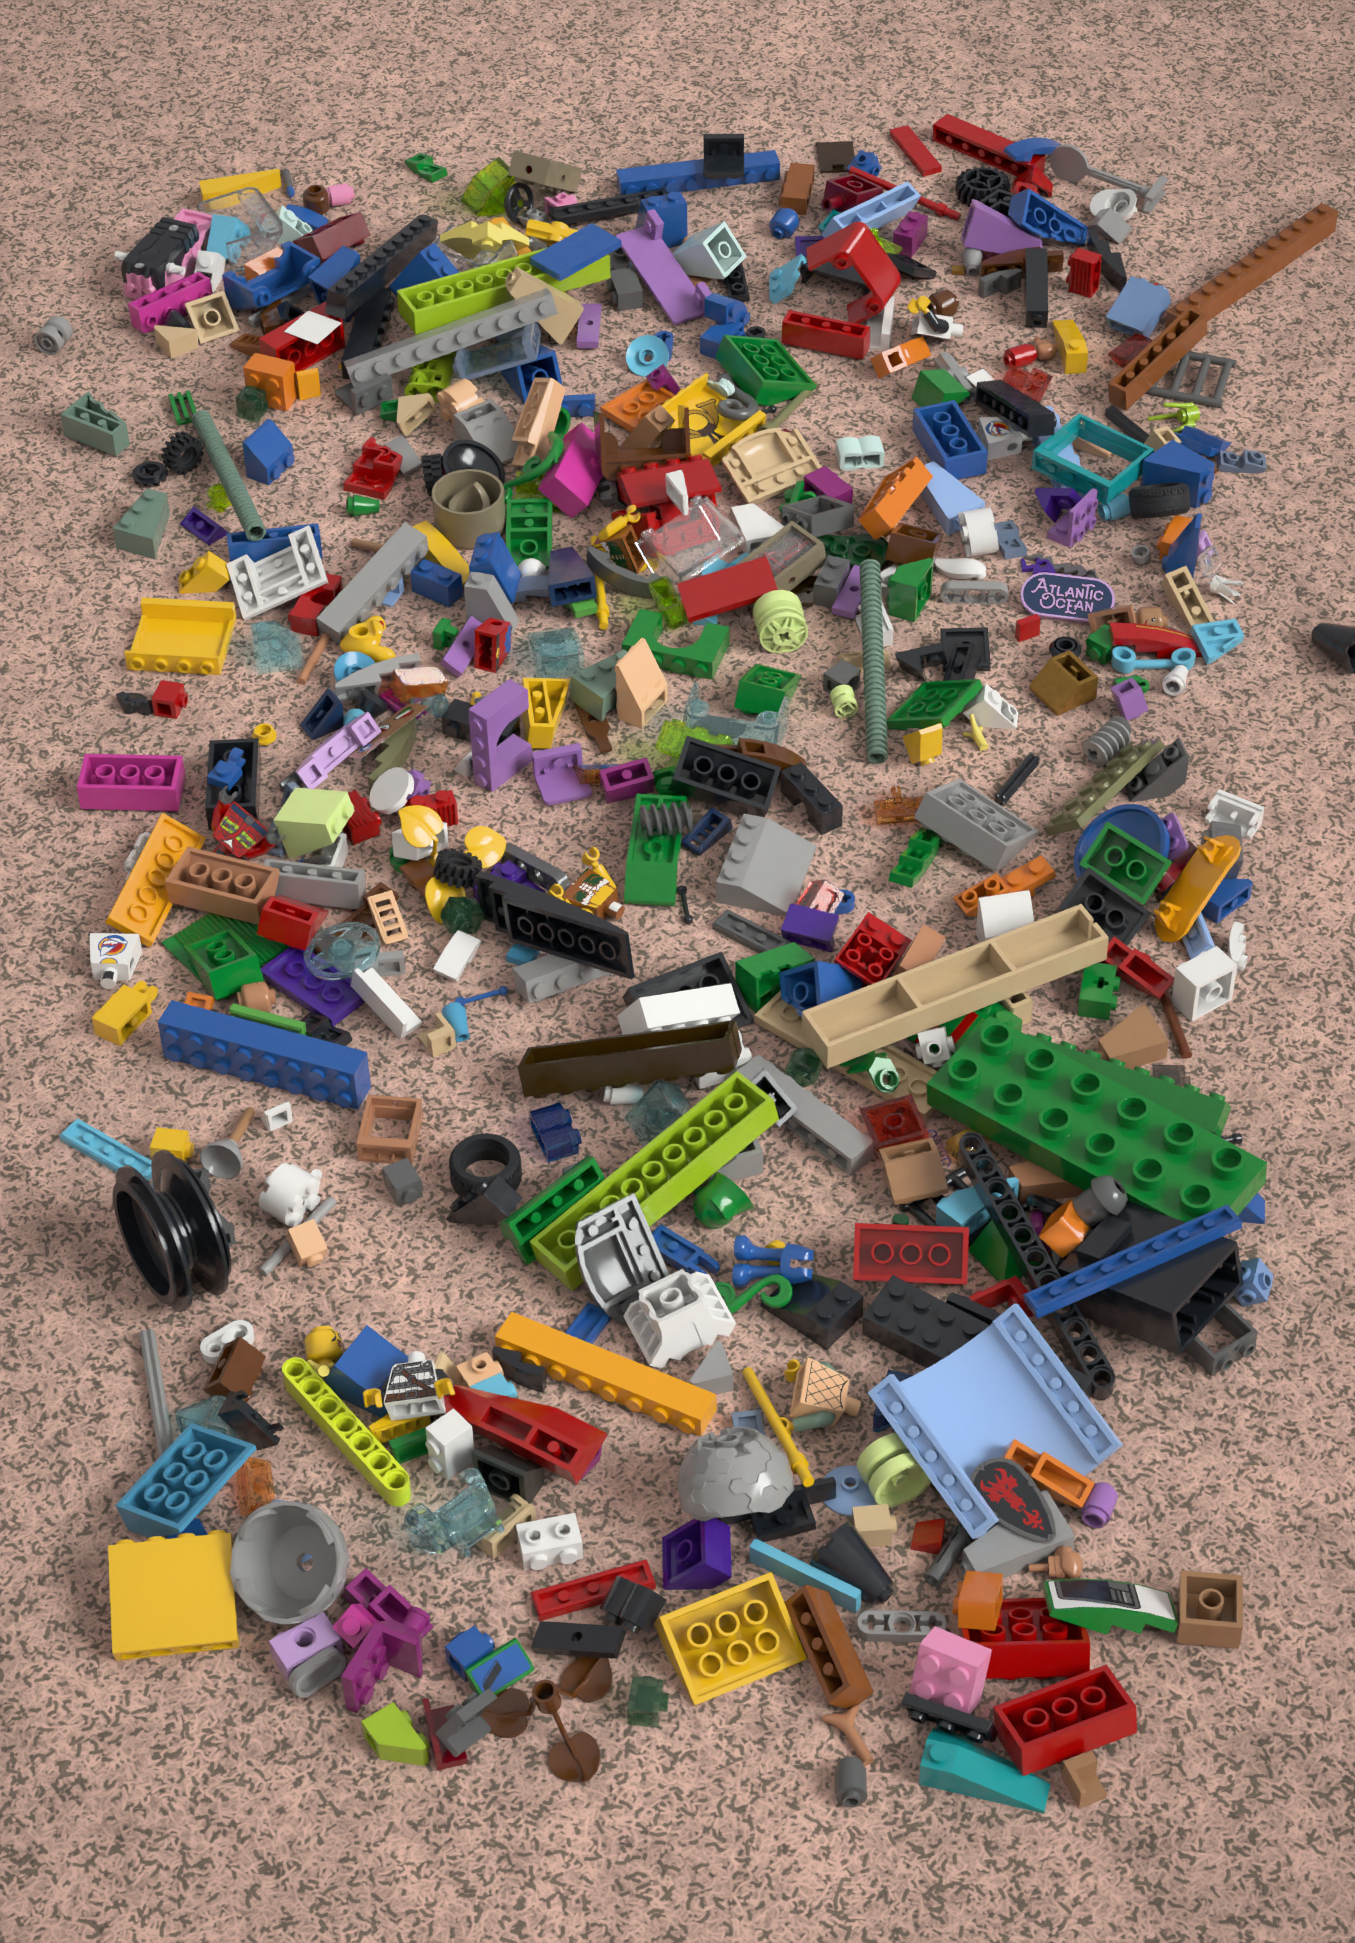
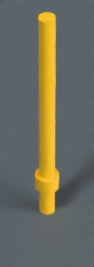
M594 535L590 538L591 545H594L598 536ZM594 574L597 594L596 617L599 620V628L606 630L609 627L608 617L610 612L609 606L606 604L604 581Z
M751 1367L745 1368L742 1371V1375L787 1454L793 1473L798 1474L805 1487L813 1485L814 1478L808 1469L809 1463L804 1454L797 1450Z

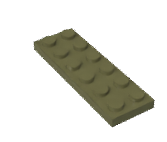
M1146 739L1138 745L1128 744L1121 748L1120 754L1109 760L1105 764L1107 767L1104 770L1093 775L1092 781L1081 787L1076 797L1066 801L1064 808L1049 818L1050 822L1043 828L1046 834L1051 836L1081 829L1165 747L1161 739L1153 741Z

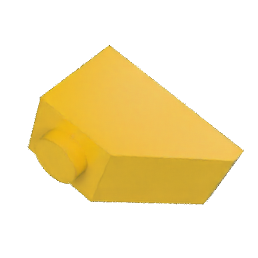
M941 723L902 736L912 764L920 762L921 766L935 762L934 757L942 754L943 727Z

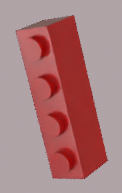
M788 310L782 321V343L863 360L870 349L871 327Z

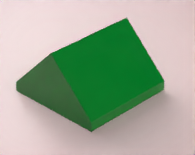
M945 369L921 370L911 398L920 407L952 400L959 404L970 393Z

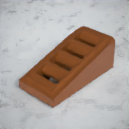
M244 333L230 343V347L250 357L254 353L261 354L259 338L262 336Z

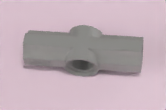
M947 352L939 353V356L934 359V366L936 369H945L967 389L970 395L962 402L964 404L972 403L976 398V388L967 379V376H969L967 368L965 366L960 367L952 355H949Z

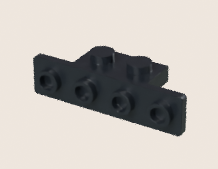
M835 1478L815 1479L813 1485L805 1487L803 1484L794 1485V1491L786 1498L782 1507L770 1513L753 1512L737 1516L719 1517V1520L727 1525L750 1520L756 1539L762 1542L816 1530V1521L810 1505L836 1498Z

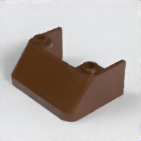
M677 405L678 428H670L663 433L661 438L662 447L618 450L617 438L604 430V412L593 410L595 447L602 475L610 481H617L616 473L622 472L624 467L635 466L638 469L644 468V464L649 462H657L659 465L665 464L666 460L670 458L688 459V456L691 455L689 407Z

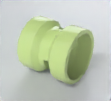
M849 685L835 687L830 693V698L834 705L836 716L839 718L854 716L858 711V704L852 687Z

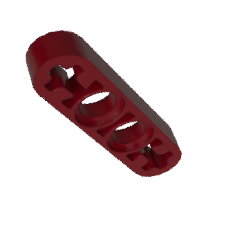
M1190 840L1187 841L1189 844L1188 849L1172 861L1173 863L1156 888L1161 893L1178 878L1196 852L1197 847Z

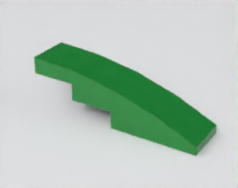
M922 826L910 837L908 848L900 854L898 865L890 871L888 881L912 888L921 879L936 857L944 842L941 839V835Z

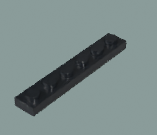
M664 188L553 207L549 208V216L553 222H562L566 225L586 222L592 219H604L614 215L620 216L626 213L639 212L642 199L662 196L668 193Z

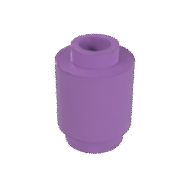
M1105 1482L1095 1483L1081 1508L1082 1521L1092 1528L1104 1527L1111 1518L1118 1494L1110 1484Z

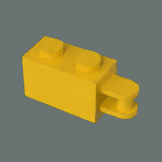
M142 980L138 981L132 988L123 985L94 1013L92 1022L95 1035L121 1046L152 1013L150 1003L156 998L158 988L153 985L149 987Z

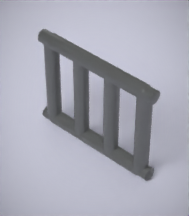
M1189 351L1179 361L1170 390L1158 388V380L1145 394L1222 408L1223 400L1221 398L1231 369L1235 368L1237 361L1230 358ZM1189 360L1202 362L1191 394L1178 391ZM1210 364L1223 366L1213 398L1200 396Z

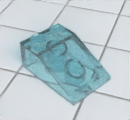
M574 627L527 633L537 678H567L585 669L581 640Z

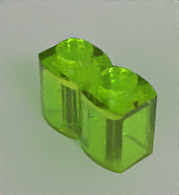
M662 576L649 582V590L658 611L662 613L667 627L674 630L687 624L688 618L678 593L675 592L671 580L666 576Z

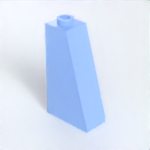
M932 461L924 466L932 474L933 478L920 494L944 532L950 536L962 530L958 520V513L984 508L985 501L940 465Z

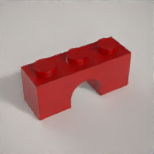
M326 573L328 583L298 596L297 603L288 613V622L291 624L292 632L318 637L320 631L316 618L324 611V606H328L343 590L342 576Z

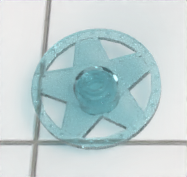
M360 922L339 923L322 930L312 938L304 952V961L309 972L318 978L325 980L352 977L354 969L359 968L361 971H364L375 961L380 952V939L377 932L367 924ZM346 930L339 937L330 935L337 931ZM363 931L372 936L374 942L361 940ZM317 945L322 952L311 960V954ZM367 957L365 961L355 967L356 959ZM334 966L338 972L332 973L321 970Z

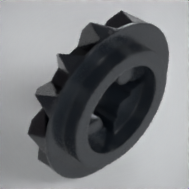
M155 461L141 463L132 471L135 484H140L141 487L149 485L150 488L152 485L160 486V482H165L168 476L167 467Z

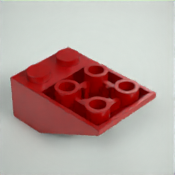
M284 895L270 896L262 908L257 935L263 936L270 941H278L289 945L294 949L306 951L329 911Z
M868 912L834 959V962L867 984L872 985L888 978L912 940Z

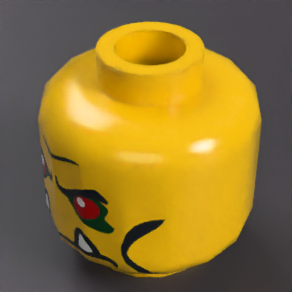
M330 1326L315 1327L305 1337L304 1345L307 1361L312 1360L317 1364L323 1365L331 1362L336 1364L343 1355L342 1337L338 1331L333 1330Z

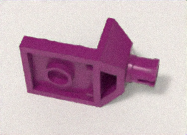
M412 1606L408 1609L401 1623L395 1620H387L373 1624L341 1676L347 1710L358 1713L363 1704L367 1705L370 1702L374 1692V1685L378 1680L384 1679L389 1665L418 1678L422 1676L423 1647L421 1634L430 1622V1616L424 1610Z

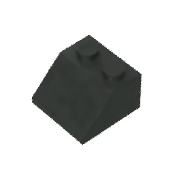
M488 1445L476 1448L472 1452L475 1487L508 1502L512 1501L510 1497L513 1494H517L530 1504L544 1485L543 1467L514 1455L508 1449Z

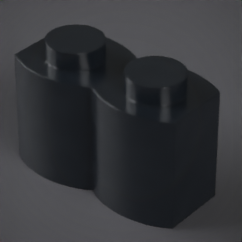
M617 1576L599 1609L606 1613L604 1618L616 1626H621L622 1624L624 1628L635 1634H639L640 1630L649 1633L667 1600L645 1586Z

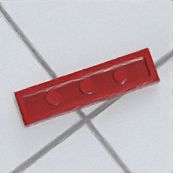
M908 125L890 129V137L923 177L942 172L940 163Z
M647 1559L530 1592L539 1622L602 1604L617 1576L651 1590L656 1589V1583Z

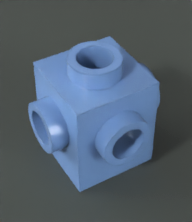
M1260 1258L1241 1261L1244 1284L1233 1296L1243 1307L1267 1302L1274 1275Z

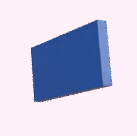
M591 223L530 257V264L558 281H562L620 248L622 243L619 238Z

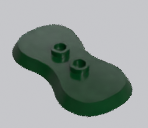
M826 534L816 537L824 543L826 558L829 555L850 560V568H853L854 565L860 566L861 562L867 559L878 561L881 568L887 561L885 558L889 543L882 537L876 541L870 534L853 536Z

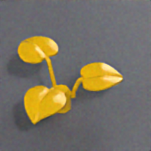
M413 805L398 810L401 831L405 840L411 846L417 848L427 847L433 840L432 852H430L432 857L428 862L434 868L438 855V839L435 835L440 833L443 828L440 816L434 810L425 806ZM476 826L469 830L464 838V844L467 848V851H464V853L470 852L472 856L476 855L478 860L482 861V868H488L497 863L505 852V838L489 827ZM432 877L425 887V899L430 914L440 924L463 908L466 895L462 886L460 889L456 888L455 885L450 887L447 886L448 883L443 884L440 882V879Z

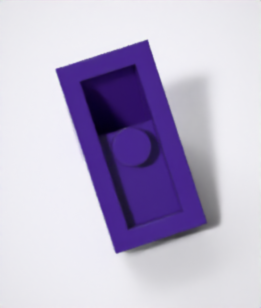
M1036 488L1034 491L1044 512L1054 523L1057 522L1062 509L1069 510L1082 499L1073 488Z

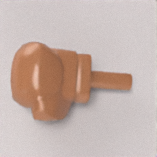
M1036 336L1033 346L1036 349L1037 358L1040 360L1053 359L1058 351V345L1049 343L1047 340H1040Z
M1066 1545L1058 1547L1055 1550L1054 1556H1048V1563L1028 1564L1029 1572L1049 1571V1578L1077 1579L1082 1572L1080 1554L1072 1551L1071 1546Z

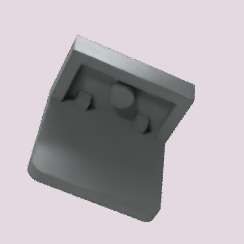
M386 373L357 387H353L352 383L335 389V396L358 415L380 405L381 402L394 399L392 377Z

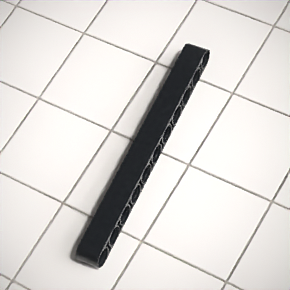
M968 1132L962 1135L959 1141V1161L1031 1291L1061 1278L983 1137L976 1132ZM966 1148H975L976 1151L971 1152L966 1150ZM980 1170H986V1171H988L989 1173H988V1174H981V1173H979L978 1171H980ZM991 1193H1000L1002 1196L994 1197ZM1011 1215L1015 1219L1007 1220L1004 1216ZM1024 1238L1028 1242L1020 1243L1016 1239ZM1036 1261L1039 1262L1041 1265L1032 1266L1029 1264V1262ZM1074 1302L1063 1307L1067 1313L1062 1314L1054 1311L1045 1315L1073 1367L1093 1378L1092 1398L1105 1400L1111 1397L1115 1384V1373L1076 1303ZM1077 1332L1081 1336L1075 1338L1071 1337L1068 1333ZM1090 1356L1094 1360L1088 1362L1083 1360L1081 1357ZM1104 1380L1108 1384L1105 1386H1100L1096 1384L1095 1381Z

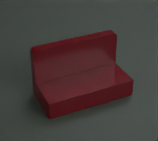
M422 1699L424 1718L437 1771L468 1764L466 1751L458 1757L453 1756L435 1734L448 1721L444 1716L455 1705L431 1710L429 1699Z

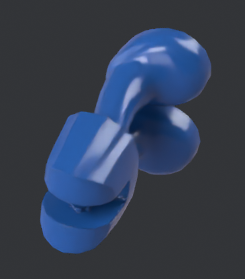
M745 1235L736 1236L734 1255L737 1260L778 1261L780 1266H755L736 1263L732 1272V1282L735 1288H744L752 1280L777 1274L788 1279L790 1284L812 1280L813 1269L798 1266L797 1268H791V1260L798 1262L813 1261L814 1250L789 1243L785 1245V1248H762L752 1244L751 1240Z

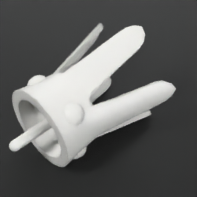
M1215 575L1212 581H1207L1210 584V593L1219 594L1232 604L1234 602L1225 595L1230 597L1240 596V593L1228 588L1225 584L1239 586L1244 584V582L1225 579L1218 575Z

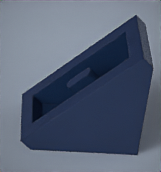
M327 688L300 723V726L311 740L344 727L343 703L331 689Z

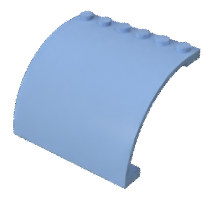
M1013 1304L980 1334L936 1364L901 1382L898 1381L894 1374H889L868 1392L972 1539L980 1538L998 1524L999 1519L971 1482V1474L984 1461L1001 1457L1007 1445L1014 1439L1039 1454L1043 1451L1083 1476H1086L1123 1446L1018 1304Z

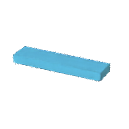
M78 1118L59 1135L60 1141L116 1173L120 1167L129 1165L138 1170L147 1181L152 1178V1160Z
M754 1539L749 1546L751 1563L800 1587L809 1585L828 1591L834 1604L855 1614L860 1609V1589L758 1539Z

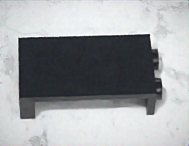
M806 261L800 267L802 283H806L815 273L862 287V297L871 292L853 265L847 269L838 270L828 261L810 271Z

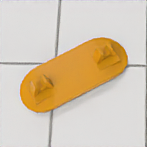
M1230 835L1217 836L1213 839L1207 836L1203 837L1207 842L1197 846V851L1165 898L1160 901L1161 904L1158 910H1154L1156 915L1155 930L1162 941L1172 943L1180 940L1188 933L1225 875L1238 859L1241 845L1236 837Z

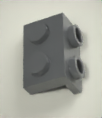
M490 1688L480 1695L475 1691L461 1703L463 1707L457 1704L444 1716L448 1721L435 1734L453 1756L458 1757L491 1731V1727L481 1717V1714L498 1698Z

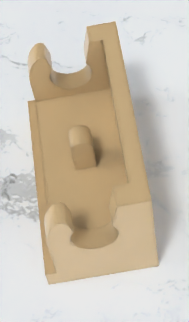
M513 1494L510 1497L512 1501L508 1504L509 1506L482 1530L478 1527L472 1530L473 1535L470 1537V1541L493 1560L517 1540L516 1524L536 1521L535 1506L531 1503L529 1504L517 1494Z

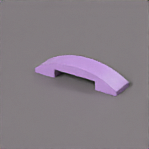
M365 712L317 747L301 763L295 773L306 788L314 789L328 777L327 773L359 746H365L382 731L369 712Z

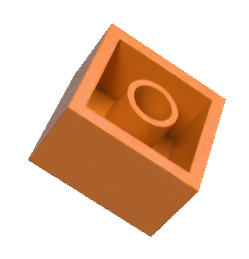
M254 353L243 367L247 402L287 411L298 398L294 362Z

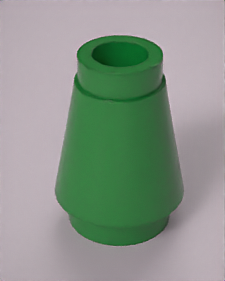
M354 494L347 496V515L356 517L379 513V500Z

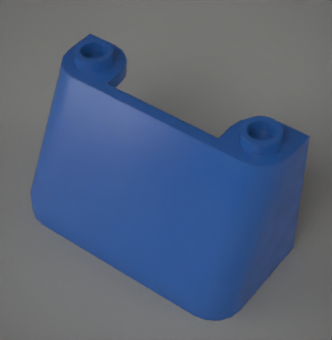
M287 241L281 244V249H283L282 255L274 258L275 268L248 282L241 275L237 277L231 270L222 274L225 294L230 307L237 311L265 307L310 283L308 276L321 266L320 258Z

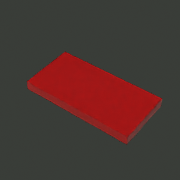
M767 556L677 583L689 623L755 603L762 595L778 590Z

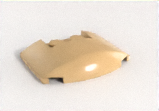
M772 428L746 436L734 444L727 456L725 457L724 455L721 460L747 504H760L768 498L785 492V490L793 489L797 481L804 482V475L821 468V465L799 430L794 428L792 433L781 431V428Z

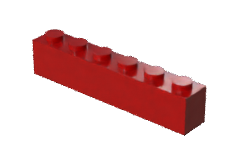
M946 114L933 124L932 141L1019 177L1034 164L1042 173L1045 170L1046 155L1033 154L1030 162L1014 161L1004 152V149L1015 142L950 114Z

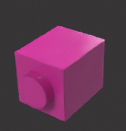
M351 1604L332 1628L355 1649L360 1647L373 1624L380 1621L363 1604Z

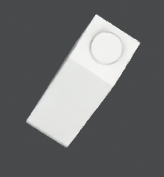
M753 503L731 507V525L744 553L750 554L785 527Z

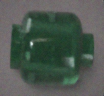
M798 1048L790 1054L785 1067V1074L791 1076L802 1088L809 1087L817 1082L823 1068V1062L813 1049Z

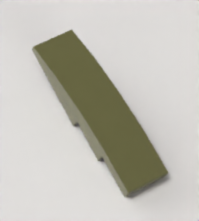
M416 717L382 742L383 752L375 759L376 769L367 777L369 794L373 784L380 775L394 767L402 768L417 735Z

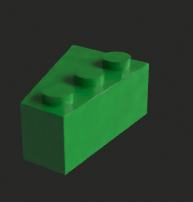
M793 942L735 961V979L747 1006L757 1013L781 991L779 972L815 962V958Z

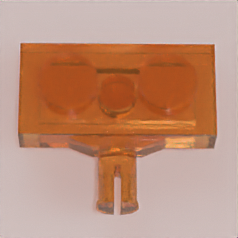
M897 785L896 788L893 786L890 789L892 793L891 798L874 801L873 808L877 825L917 822L918 820L914 816L923 800V796H902L901 787Z

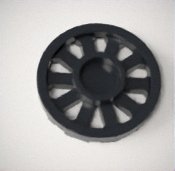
M1029 1194L1026 1203L1030 1206L1038 1208L1037 1210L1046 1214L1054 1213L1063 1205L1054 1199L1036 1194Z

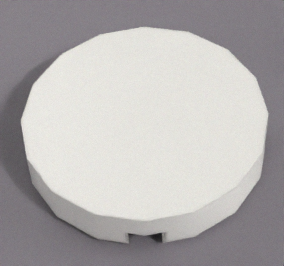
M399 767L385 771L375 781L370 791L369 800L371 806L383 814H391L401 809L408 801L406 799L408 794L411 795L414 790L412 775Z

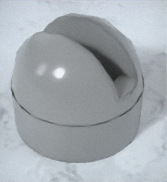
M1138 545L1132 549L1131 555L1134 563L1143 565L1149 562L1150 550L1146 545Z

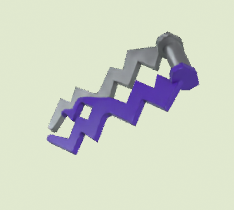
M1043 553L1026 556L1027 561H1036V564L1027 565L1024 558H1021L1022 573L1033 571L1034 575L1041 572L1056 573L1064 570L1065 575L1078 573V576L1098 579L1096 570L1089 569L1087 571L1081 564L1070 567L1069 562L1053 564L1052 556L1043 558Z

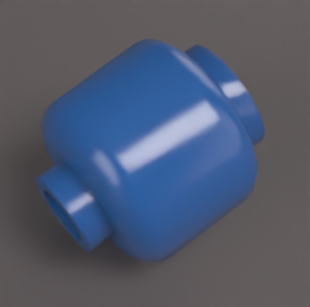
M790 208L778 209L769 222L772 235L778 239L782 237L790 238L799 227L798 215Z

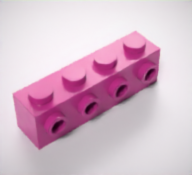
M196 272L128 303L132 326L142 333H148L154 330L155 325L161 326L165 324L164 321L170 310H176L182 316L188 315L185 303L213 294L210 278L200 272Z

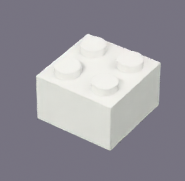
M1217 946L1208 951L1201 952L1197 957L1188 962L1181 963L1175 970L1172 1004L1192 1022L1231 1001L1237 964Z

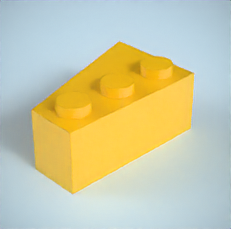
M523 678L522 686L528 689L529 708L522 713L525 739L526 742L531 744V748L551 749L567 701L570 679Z

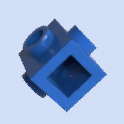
M860 150L853 157L847 167L848 172L850 167L853 166L876 177L882 169L878 157L872 152L867 153L863 150Z

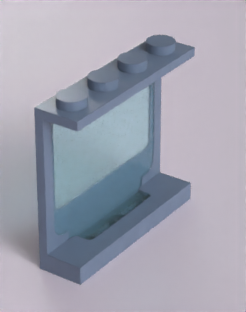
M537 322L524 326L523 336L470 351L469 346L457 350L456 357H454L455 363H453L456 376H460L461 379L471 380L537 360L541 338Z

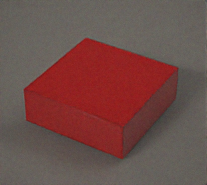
M1038 614L1016 620L1015 638L1018 642L1040 635L1041 618Z

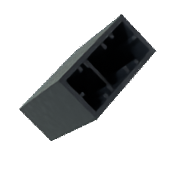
M1127 1201L1125 1207L1118 1215L1111 1213L1109 1216L1131 1223L1132 1232L1111 1255L1186 1222ZM1099 1221L1094 1226H1091L1089 1235L1099 1225L1101 1221ZM1220 1237L1075 1303L1083 1317L1180 1355L1244 1284L1238 1244L1231 1239ZM1075 1249L1065 1257H1060L1056 1269L1062 1278L1093 1263L1077 1258Z

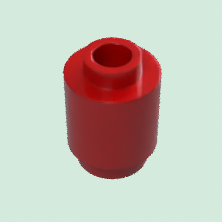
M1022 344L1007 349L1003 356V361L1006 367L1016 370L1031 365L1033 361H1036L1037 352L1032 344Z

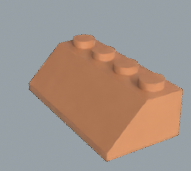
M187 847L165 880L170 903L259 925L262 908L270 896H275L280 871L277 868Z

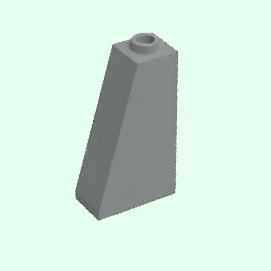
M1047 1490L1041 1493L1051 1509L1055 1521V1540L1051 1543L1035 1542L1019 1536L998 1523L986 1534L963 1549L962 1563H960L963 1577H965L966 1570L1003 1573L1004 1579L1029 1569L1028 1564L1048 1562V1556H1054L1055 1550L1060 1546H1071L1073 1551L1075 1535Z

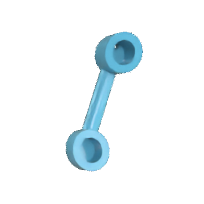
M1117 646L1113 649L1111 664L1116 671L1123 674L1130 673L1134 669H1174L1177 665H1183L1189 671L1194 666L1196 653L1191 648H1180L1173 652L1171 659L1135 660L1136 655L1133 650L1125 646Z

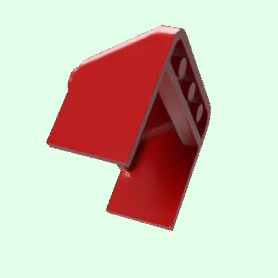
M854 222L806 248L808 269L810 271L828 261L838 270H844L853 265L870 289V293L847 304L848 322L859 324L879 314L901 283L900 272L869 227L863 222Z

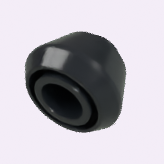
M170 310L164 321L167 326L192 328L189 322L176 310Z
M1067 636L1058 637L1049 645L1051 657H1055L1068 650L1079 657L1082 651L1081 645L1074 638Z
M367 688L360 691L357 701L360 710L364 713L369 712L374 718L387 712L388 704L378 695Z

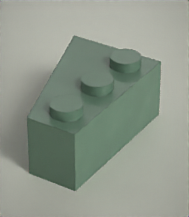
M86 392L60 414L64 436L114 456L119 455L130 445L127 424L114 412L107 411L102 402L94 400L90 392Z
M149 488L143 492L113 527L117 549L156 560L157 551L162 542L161 538L170 516L167 493Z
M622 650L571 675L569 699L602 722L605 719V714L609 710L616 708L615 665L628 652Z

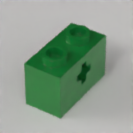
M1096 963L1084 968L1077 1016L1109 1020L1110 1011H1116L1118 996L1113 995V992H1119L1121 977L1116 976L1117 965Z

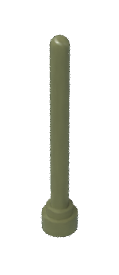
M814 390L800 392L771 422L763 423L757 432L778 428Z

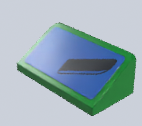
M513 1638L464 1669L473 1693L476 1691L480 1695L490 1688L497 1695L533 1672L535 1668L518 1639Z

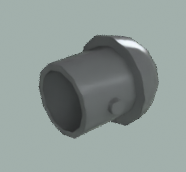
M1101 1175L1092 1179L1091 1187L1073 1199V1206L1077 1214L1087 1225L1094 1226L1111 1213L1118 1215L1127 1203V1194L1122 1184L1116 1178L1110 1175Z

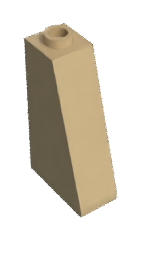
M518 267L513 272H510L506 278L505 286L515 299L548 288L552 293L558 314L537 322L562 345L584 311L580 301Z

